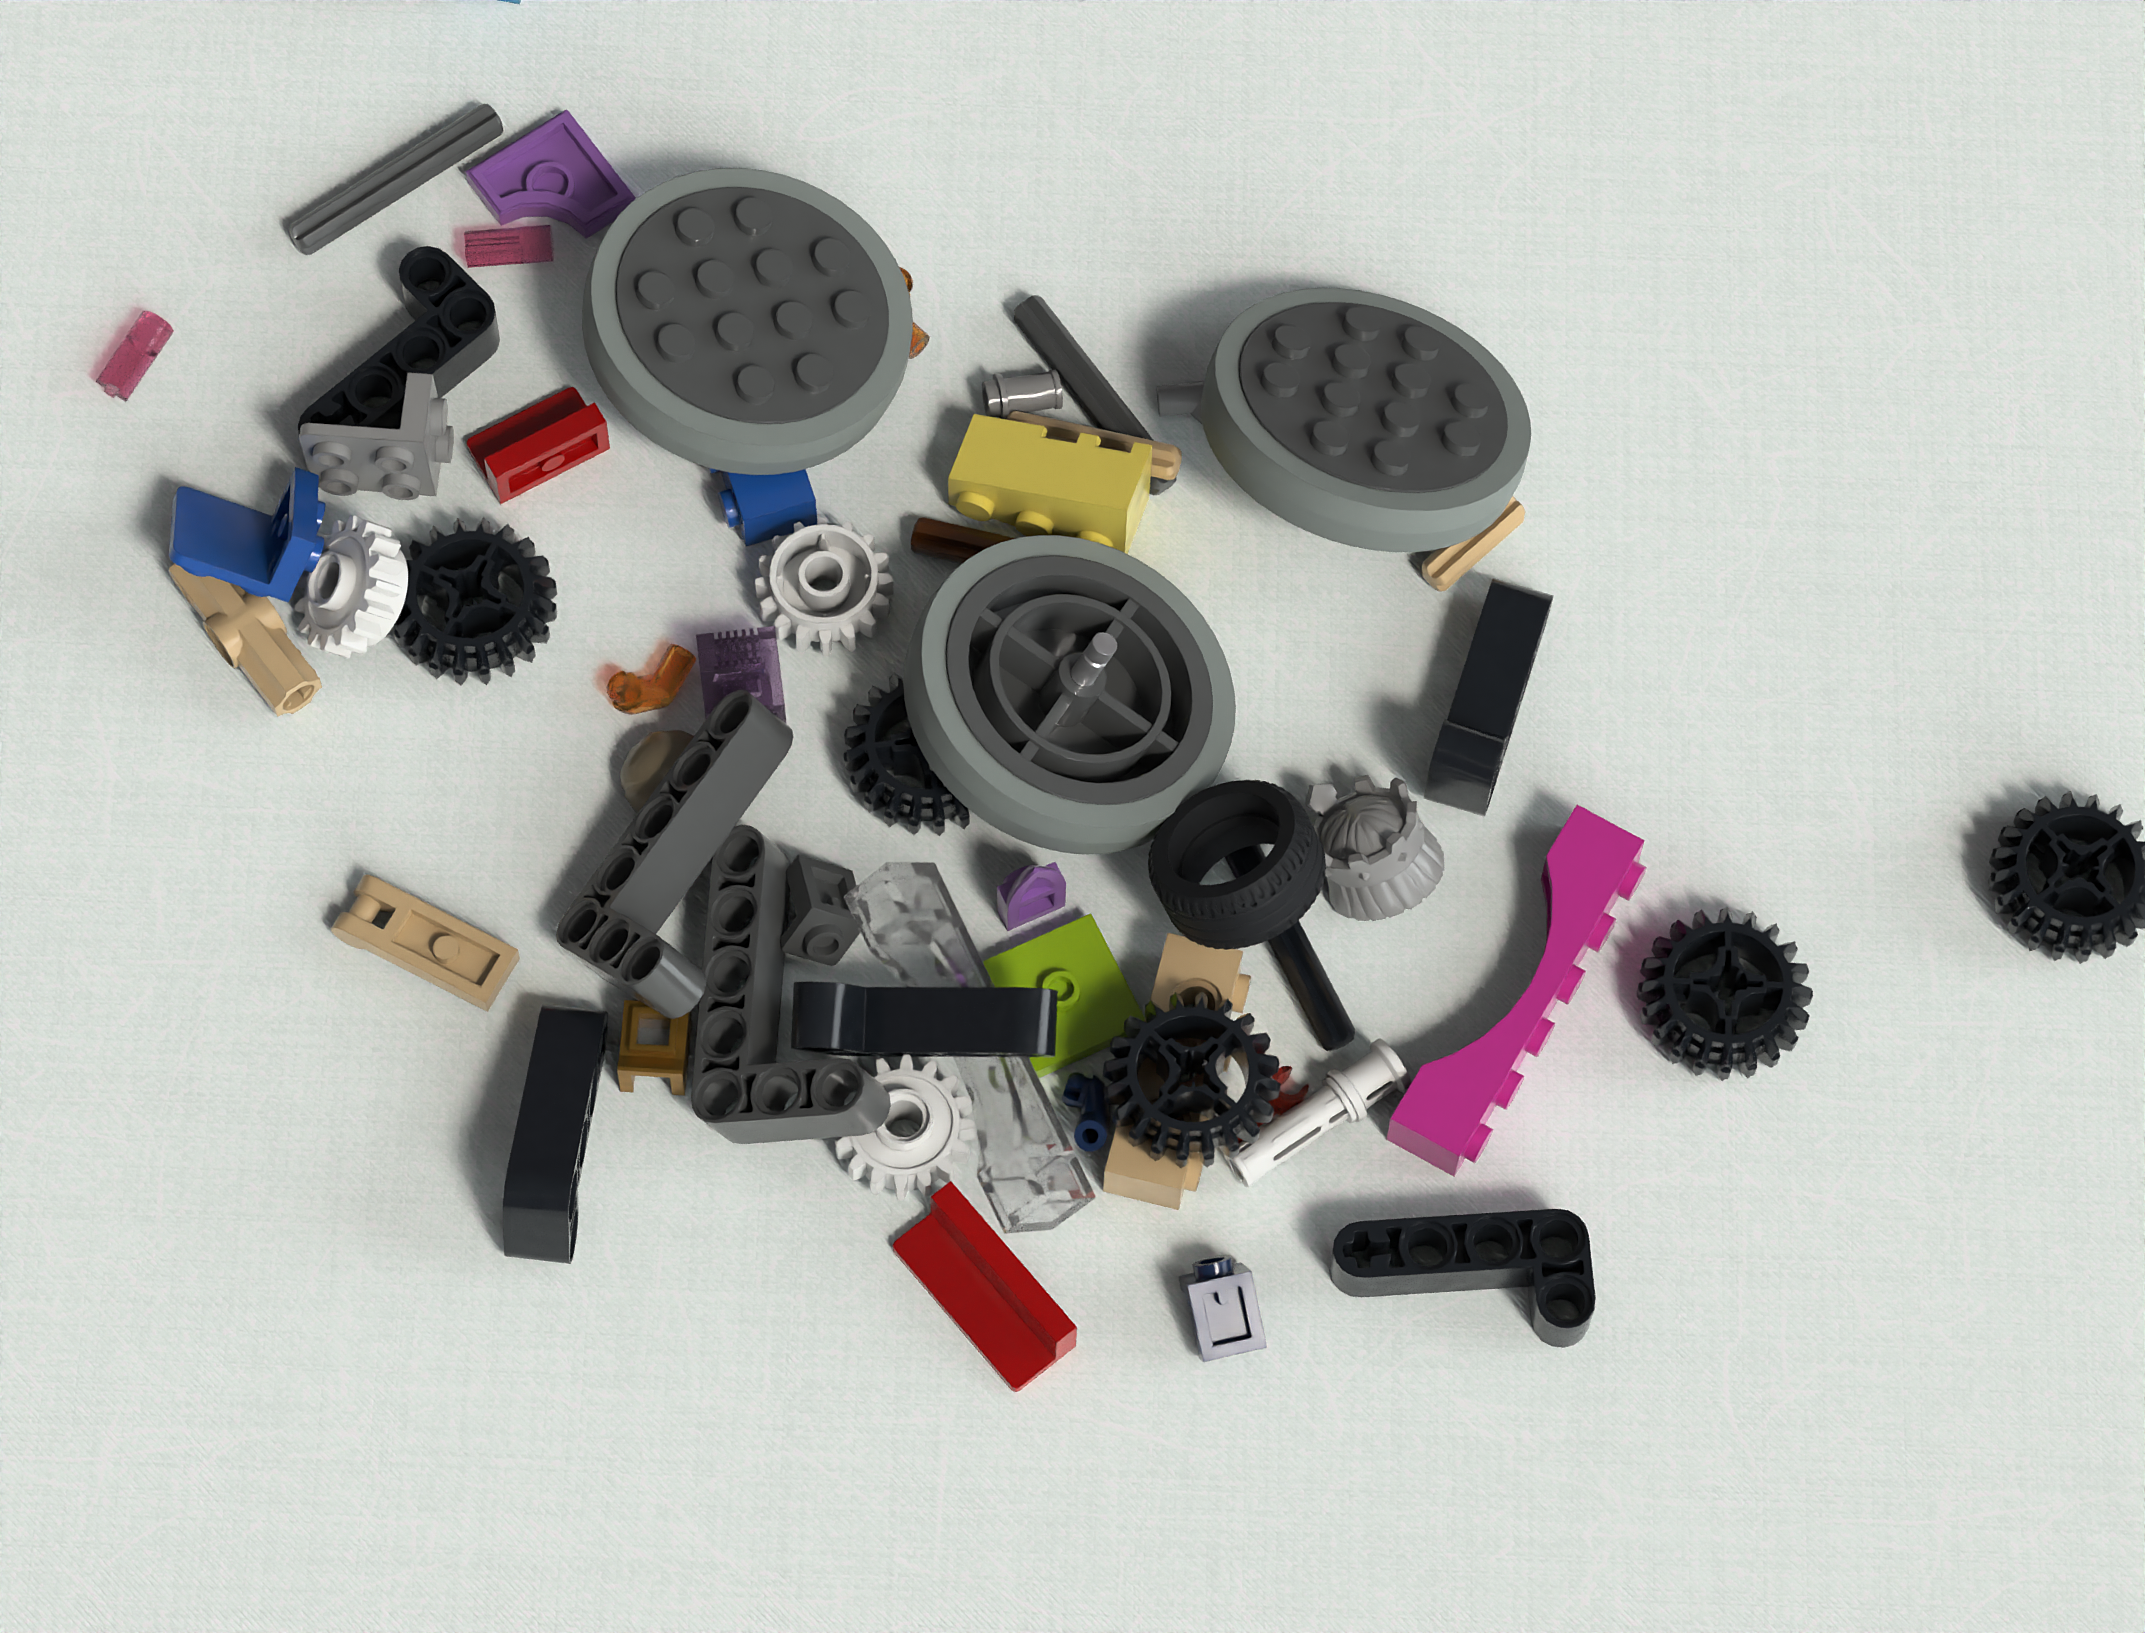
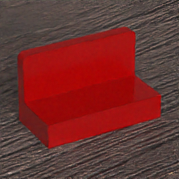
M569 387L467 440L469 453L500 505L610 449L605 418L596 403L594 402L587 406L574 387Z

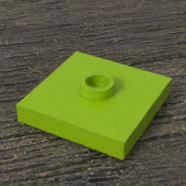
M1091 913L975 964V974L982 987H1027L1058 991L1055 1057H1018L1030 1082L1110 1047V1042L1115 1036L1127 1037L1124 1031V1022L1129 1016L1136 1017L1142 1021L1145 1020Z

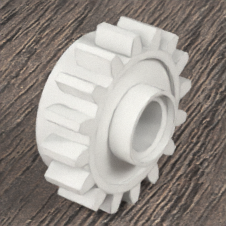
M349 516L347 523L340 520L333 522L332 536L322 533L319 535L324 537V546L319 562L312 573L309 572L308 576L299 579L297 586L305 589L304 597L295 605V611L305 614L298 629L301 633L309 635L307 641L309 646L350 658L352 651L363 654L366 652L367 647L377 644L390 632L403 608L408 586L406 559L400 550V541L390 538L392 533L390 528L356 516Z
M820 517L817 525L804 527L800 522L794 524V533L785 539L776 535L772 539L774 556H760L759 569L763 577L755 579L756 598L763 599L760 602V616L763 621L776 619L774 633L779 641L793 633L796 635V648L798 652L803 653L808 648L810 642L813 641L820 642V650L823 656H830L832 642L841 640L843 646L850 652L855 650V634L860 631L870 638L877 634L874 617L888 618L890 614V600L886 597L893 595L894 590L893 575L886 574L889 571V557L886 552L873 553L875 545L874 536L871 533L860 537L853 532L852 522L845 521L840 527L829 525L826 517ZM819 580H831L838 584L837 587L829 591H819L811 587L813 583Z
M903 1055L900 1069L890 1070L889 1065L883 1058L877 1059V1076L874 1078L886 1088L890 1095L891 1107L888 1117L882 1126L872 1133L840 1138L835 1142L836 1155L838 1159L853 1158L848 1166L849 1177L854 1181L865 1175L870 1179L871 1193L875 1195L885 1187L895 1190L897 1200H904L907 1191L919 1189L925 1197L930 1196L931 1184L938 1179L946 1183L955 1180L954 1168L952 1166L954 1161L967 1164L970 1159V1147L963 1141L975 1138V1121L965 1118L972 1112L970 1096L954 1098L959 1089L958 1077L955 1074L944 1078L942 1081L936 1079V1061L930 1060L922 1071L913 1070L910 1055ZM849 1093L844 1105L852 1101L856 1094ZM902 1119L911 1120L920 1126L919 1131L909 1137H897L891 1134L887 1128L893 1122Z

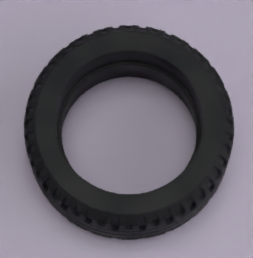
M1260 780L1225 782L1193 795L1179 805L1175 812L1160 826L1154 836V841L1151 843V849L1148 854V872L1151 885L1173 925L1192 942L1208 948L1213 947L1214 949H1239L1257 945L1289 929L1311 908V905L1315 902L1316 897L1321 891L1320 888L1323 886V879L1326 874V859L1323 845L1301 803L1284 788ZM1252 845H1274L1267 857L1247 874L1221 884H1200L1206 873L1218 861L1230 853Z

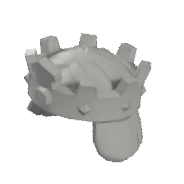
M1369 775L1354 777L1356 791L1340 799L1336 798L1338 793L1332 784L1309 785L1306 805L1311 811L1318 814L1313 827L1324 848L1326 859L1325 876L1328 881L1329 899L1337 913L1358 921H1376L1386 919L1387 917L1391 918L1404 913L1405 909L1414 908L1422 902L1423 898H1427L1436 889V885L1443 876L1444 852L1441 850L1442 847L1437 842V839L1419 819L1417 801L1412 802L1409 798L1406 782L1395 777L1390 782V788H1380L1374 786Z

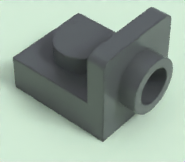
M798 854L786 870L797 917L781 937V947L784 953L834 966L840 961L867 924L853 870Z

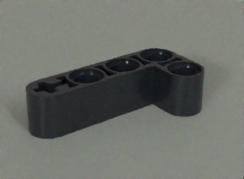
M425 246L408 252L401 260L399 276L405 308L415 321L310 405L300 416L298 423L299 435L301 425L305 423L400 429L408 373L433 374L438 398H442L490 359L498 349L500 336L494 302L489 294L441 249ZM426 280L442 282L440 286L432 290L417 288L420 283ZM469 320L483 323L481 327L472 331H463L457 328L461 323ZM422 358H430L436 361L434 365L426 369H415L410 366L414 361ZM383 396L389 398V401L380 407L371 408L363 405L371 397Z
M1496 578L1492 579L1448 718L1443 721L1428 771L1424 799L1485 817L1553 602V595Z
M795 982L793 986L791 1049L839 1056L1055 1057L1058 991L1027 987H862L834 982Z
M542 1004L504 1185L502 1213L504 1256L566 1264H571L573 1260L578 1230V1188L608 1035L607 1011Z
M1544 1209L1358 1221L1348 1224L1341 1229L1333 1243L1329 1269L1330 1276L1335 1286L1349 1296L1377 1297L1527 1287L1530 1319L1535 1334L1546 1344L1561 1348L1575 1345L1583 1339L1595 1310L1596 1296L1589 1234L1586 1224L1578 1215L1569 1210ZM1551 1236L1560 1237L1570 1244L1573 1253L1562 1258L1553 1257L1542 1249L1540 1241ZM1487 1240L1495 1241L1504 1247L1508 1256L1497 1262L1487 1261L1478 1255L1474 1246ZM1419 1245H1430L1439 1251L1443 1260L1436 1265L1424 1266L1413 1260L1409 1250ZM1389 1247L1397 1248L1394 1268L1389 1267L1391 1254H1388ZM1363 1251L1365 1260L1370 1262L1369 1267L1358 1268L1356 1259L1351 1257L1352 1252ZM1556 1299L1568 1300L1577 1307L1580 1316L1569 1321L1559 1320L1551 1315L1546 1304Z

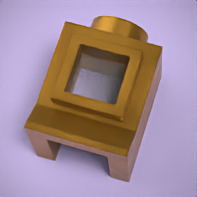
M624 1000L620 1052L617 1066L620 1092H634L635 1076L670 1078L672 1095L685 1096L692 1024L690 1011L682 1017L672 1019L663 1016L640 1001Z

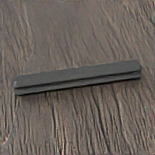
M489 104L479 105L294 221L289 226L290 236L294 244L304 255H311L502 135L504 130L499 115Z
M1033 295L1014 309L1015 323L1051 369H1056L1062 383L1098 429L1153 440L1042 297ZM1151 476L1149 494L1155 496L1161 494L1166 489H1169L1177 481V478L1165 480Z

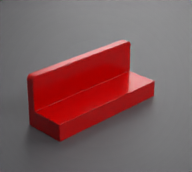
M950 1181L930 1196L931 1213L894 1241L893 1252L1013 1392H1019L1076 1347L1077 1326L952 1181Z

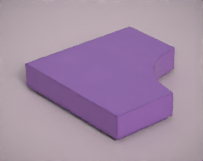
M567 109L465 171L468 184L501 226L522 217H549L569 224L587 239L614 222L618 215L636 199Z

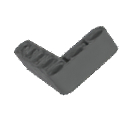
M737 690L724 697L705 720L563 915L556 931L557 942L560 946L602 979L667 1018L675 1019L682 1017L691 1011L704 993L706 975L699 967L658 936L657 932L787 755L793 741L792 729L746 690Z
M748 825L735 826L712 857L702 968L706 975V986L699 1002L691 1092L692 1109L698 1118L723 1137L737 1144L862 1136L872 1133L881 1127L888 1117L891 1107L890 1095L880 1082L850 1059L843 1058L776 1063L785 953L782 950L780 939L787 931L790 888L786 870L791 865V862L787 855L766 836ZM757 858L754 865L747 870V867L749 866L751 861ZM753 916L749 925L742 930L745 922ZM748 976L743 987L736 991L740 982ZM742 1038L740 1045L731 1052L735 1042ZM857 1089V1093L852 1101L844 1105L849 1093ZM797 1093L793 1104L784 1110L788 1100ZM738 1098L733 1109L725 1114L730 1103Z

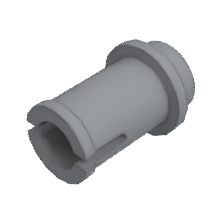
M1056 369L1045 373L1006 379L1003 378L1001 373L993 374V380L982 382L983 404L986 416L1007 419V416L1012 411L1026 413L1052 408L1062 409L1063 407L1061 382Z

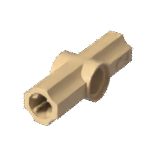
M175 563L169 568L175 585L179 587L189 604L195 608L204 620L203 626L216 649L232 668L235 669L238 666L241 668L277 717L286 713L294 714L311 702L315 693L322 688L320 678L301 655L300 650L288 638L287 629L281 617L267 597L254 596L243 590L240 586L211 576H195Z

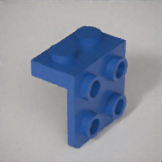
M295 467L273 516L190 487H179L172 502L169 543L170 560L195 576H211L240 586L243 590L254 596H270L289 602L303 571L312 573L315 570L324 546V537L317 535L325 512V503L318 501L319 475Z

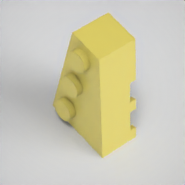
M973 414L948 476L949 505L955 506L960 513L977 521L994 519L1013 525L1018 532L1026 537L1037 535L1076 537L1098 542L1128 554L1149 500L1153 445L1134 442L1130 453L1100 448L1101 439L1097 435L1080 433L1077 443L1045 438L1047 434L1045 426Z

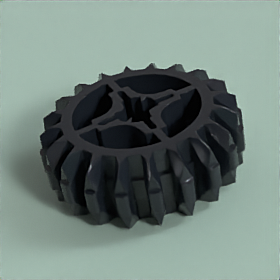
M484 517L477 524L476 531H467L464 522L457 518L453 526L454 534L445 536L440 529L433 525L432 530L429 532L431 545L427 546L412 540L409 550L413 560H406L408 568L407 593L401 613L394 624L397 626L394 630V636L399 646H410L408 650L409 657L416 666L429 660L430 674L436 679L442 676L449 668H453L454 680L460 686L466 681L468 673L472 671H478L480 681L487 685L491 680L490 669L500 667L503 673L512 677L515 672L514 657L532 663L536 657L532 642L547 644L550 638V631L546 623L554 622L557 618L556 603L551 601L557 595L556 581L552 577H547L550 573L547 558L544 555L534 556L536 553L534 542L529 537L515 542L514 529L509 524L493 535L491 534L490 522ZM469 566V567H467V568H465V569H463V570H456V571H454V570L457 569V568ZM501 572L510 576L523 591V598L519 607L509 603L507 595L498 591L500 588L498 577ZM481 595L483 596L482 602L477 604L473 598L472 606L464 605L462 608V601L467 599L471 604V597L480 598ZM426 596L436 600L438 608L446 611L444 615L446 626L443 632L429 623L421 612ZM492 632L485 636L475 637L480 633Z
M894 672L889 678L890 693L872 685L871 690L868 691V701L871 706L856 704L853 710V721L856 723V726H849L845 730V744L851 749L843 754L844 767L849 771H854L850 776V787L854 793L866 792L864 807L869 813L885 807L884 822L889 827L896 824L902 816L907 817L908 831L913 836L921 829V821H932L933 830L938 836L945 832V819L953 818L955 823L965 830L966 826L970 824L968 808L946 786L944 787L943 782L935 772L930 770L929 763L914 737L912 728L910 727L904 732L891 734V740L882 741L883 737L894 725L908 718L904 700L903 678ZM892 770L894 776L906 775L915 778L923 789L900 782L888 771Z
M2070 791L2062 796L2059 809L2046 796L2038 800L2035 806V813L2026 808L2021 809L2016 813L2013 820L2015 827L2007 825V827L2005 826L2001 830L1998 837L2001 847L1994 848L1989 859L1990 866L1997 871L1991 873L1988 879V888L1991 891L2001 893L1994 903L1995 914L2014 913L2007 926L2009 935L2020 933L2025 929L2031 933L2027 943L2029 951L2036 950L2044 941L2053 945L2050 952L2054 961L2062 958L2066 948H2072L2076 959L2081 964L2088 961L2092 946L2106 959L2113 955L2116 949V942L2128 947L2134 943L2138 936L2136 928L2145 929V841H2137L2143 830L2141 820L2131 822L2126 826L2119 821L2123 813L2121 804L2112 807L2109 814L2098 810L2100 802L2097 794L2088 798L2085 807L2077 805L2076 799ZM2069 839L2084 841L2090 845H2079ZM2030 852L2041 861L2038 868L2047 879L2042 891L2038 894L2032 887L2027 874L2026 857ZM2112 861L2120 872L2124 886V898L2120 904L2110 894L2113 887L2104 876L2108 864ZM2088 870H2090L2086 880L2082 877H2077L2072 881L2070 880L2071 878L2076 877L2078 874L2082 876ZM2064 875L2070 878L2060 886ZM2060 910H2072L2083 917L2064 914Z
M1728 907L1720 910L1717 923H1712L1708 915L1701 909L1694 914L1692 928L1677 920L1671 925L1669 931L1671 939L1662 936L1657 937L1651 948L1655 957H1647L1643 960L1640 973L1647 980L1640 982L1636 991L1638 1000L1648 1003L1641 1010L1640 1019L1642 1024L1658 1025L1651 1037L1654 1046L1664 1045L1669 1042L1674 1043L1669 1056L1672 1064L1682 1061L1686 1055L1694 1058L1692 1071L1695 1076L1703 1074L1707 1063L1717 1065V1075L1721 1081L1729 1078L1733 1064H1737L1740 1071L1747 1078L1755 1074L1757 1059L1772 1068L1778 1064L1780 1058L1779 1049L1790 1052L1795 1048L1798 1036L1794 1030H1804L1810 1016L1803 1007L1810 1005L1813 991L1812 988L1801 984L1808 977V966L1806 963H1790L1795 958L1798 950L1795 941L1779 946L1775 944L1780 931L1777 923L1768 926L1763 933L1754 929L1757 917L1753 911L1746 914L1742 924L1732 923V913ZM1714 954L1712 968L1703 972H1690L1689 978L1674 977L1684 965L1693 959ZM1739 958L1754 965L1763 975L1750 973L1744 969L1739 962ZM1722 972L1724 974V988L1731 990L1729 997L1735 995L1727 1015L1725 1014V1000L1718 998L1720 990L1715 992ZM1760 1009L1775 1010L1772 1017L1760 1027L1746 1033L1735 1034L1737 1020L1741 1017L1758 1015ZM1686 1013H1694L1703 1017L1710 1025L1711 1031L1696 1024Z
M1203 991L1196 995L1194 1007H1184L1183 999L1175 992L1170 996L1169 1011L1164 1012L1159 1005L1150 1000L1145 1005L1144 1014L1146 1022L1133 1016H1129L1125 1020L1124 1031L1127 1037L1115 1036L1112 1038L1110 1053L1115 1058L1105 1061L1103 1067V1076L1112 1082L1104 1088L1105 1102L1119 1105L1113 1111L1112 1121L1115 1126L1125 1127L1134 1124L1128 1138L1129 1143L1133 1147L1143 1144L1149 1138L1153 1140L1150 1157L1154 1161L1160 1160L1167 1148L1176 1150L1175 1161L1176 1165L1180 1168L1187 1165L1189 1152H1199L1200 1161L1208 1168L1214 1163L1216 1147H1219L1226 1156L1233 1159L1239 1154L1237 1137L1254 1144L1259 1139L1260 1129L1256 1122H1271L1274 1108L1268 1101L1278 1098L1280 1093V1083L1271 1078L1279 1070V1059L1277 1056L1264 1054L1269 1049L1271 1041L1267 1032L1250 1035L1255 1020L1251 1013L1241 1015L1235 1021L1230 1019L1233 1004L1228 998L1219 1004L1216 1011L1207 1009L1208 999ZM1196 1038L1206 1040V1042L1200 1046L1188 1047L1181 1045L1175 1040ZM1230 1055L1238 1063L1246 1085L1237 1103L1227 1095L1228 1087L1218 1077L1223 1072L1224 1061ZM1147 1057L1156 1064V1073L1165 1082L1159 1089V1099L1153 1105L1143 1094L1137 1078L1138 1071ZM1192 1072L1199 1075L1204 1073L1202 1086L1196 1087L1193 1080L1191 1087L1183 1084L1179 1087L1181 1074L1188 1073L1189 1078H1191ZM1194 1112L1202 1114L1209 1120L1186 1122L1176 1118L1184 1113Z

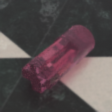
M551 225L464 232L465 257L468 268L554 262Z
M150 311L141 312L96 379V383L105 388L104 392L112 398L117 396L125 402L128 401L173 334L174 330L171 325L155 313Z

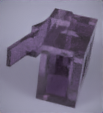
M775 626L757 628V635H754L753 628L749 629L750 635L746 636L745 629L741 630L742 636L739 637L737 630H733L734 637H730V631H726V638H722V632H718V639H714V633L696 635L705 720L724 697L737 690H746L786 723Z

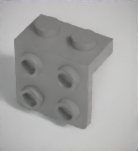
M408 373L400 429L305 423L301 425L299 441L309 472L319 475L318 487L323 491L339 496L352 495L357 490L383 492L386 496L397 500H413L418 498L419 495H437L441 463H450L452 459L454 430L453 426H447V399L438 398L433 374Z

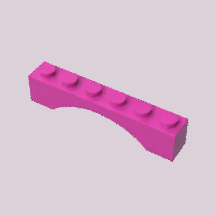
M1576 805L1546 855L1541 876L1546 904V945L1543 957L1531 984L1512 1010L1484 1036L1449 1056L1421 1066L1390 1118L1386 1140L1455 1177L1465 1158L1473 1163L1477 1162L1493 1133V1129L1485 1125L1496 1105L1505 1110L1508 1109L1525 1077L1516 1072L1527 1052L1535 1057L1539 1056L1555 1027V1023L1547 1019L1558 1000L1568 1005L1576 994L1586 974L1584 969L1578 967L1589 948L1599 953L1607 941L1617 920L1610 916L1609 913L1618 897L1620 896L1629 901L1638 888L1647 869L1646 866L1639 863L1645 840Z

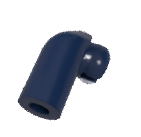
M1073 1072L1069 1075L1061 1099L1066 1106L1082 1109L1074 1132L1076 1144L1085 1151H1096L1103 1147L1111 1126L1109 1104L1104 1099L1106 1084L1095 1074L1093 1078H1089L1082 1073Z

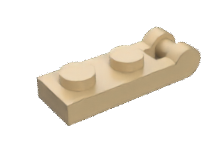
M363 875L354 890V894L357 897L349 912H341L331 927L332 933L346 944L358 949H365L488 1012L520 959L518 949L374 876ZM379 911L392 914L384 929L372 924Z

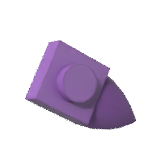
M1056 862L1046 866L1032 864L1021 867L1010 873L1003 880L1002 885L997 886V912L1007 931L1065 907L1066 881Z

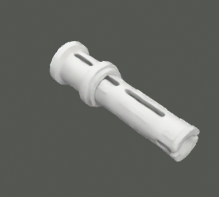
M1375 1040L1370 1044L1371 1052L1341 1072L1337 1069H1332L1326 1073L1325 1079L1322 1080V1088L1262 1127L1259 1139L1254 1144L1241 1141L1239 1143V1154L1233 1159L1224 1154L1227 1163L1240 1182H1243L1246 1187L1251 1186L1255 1181L1266 1175L1268 1171L1285 1162L1345 1120L1349 1123L1354 1121L1360 1122L1367 1117V1108L1396 1089L1400 1092L1406 1091L1412 1082L1406 1068L1393 1049L1384 1040Z

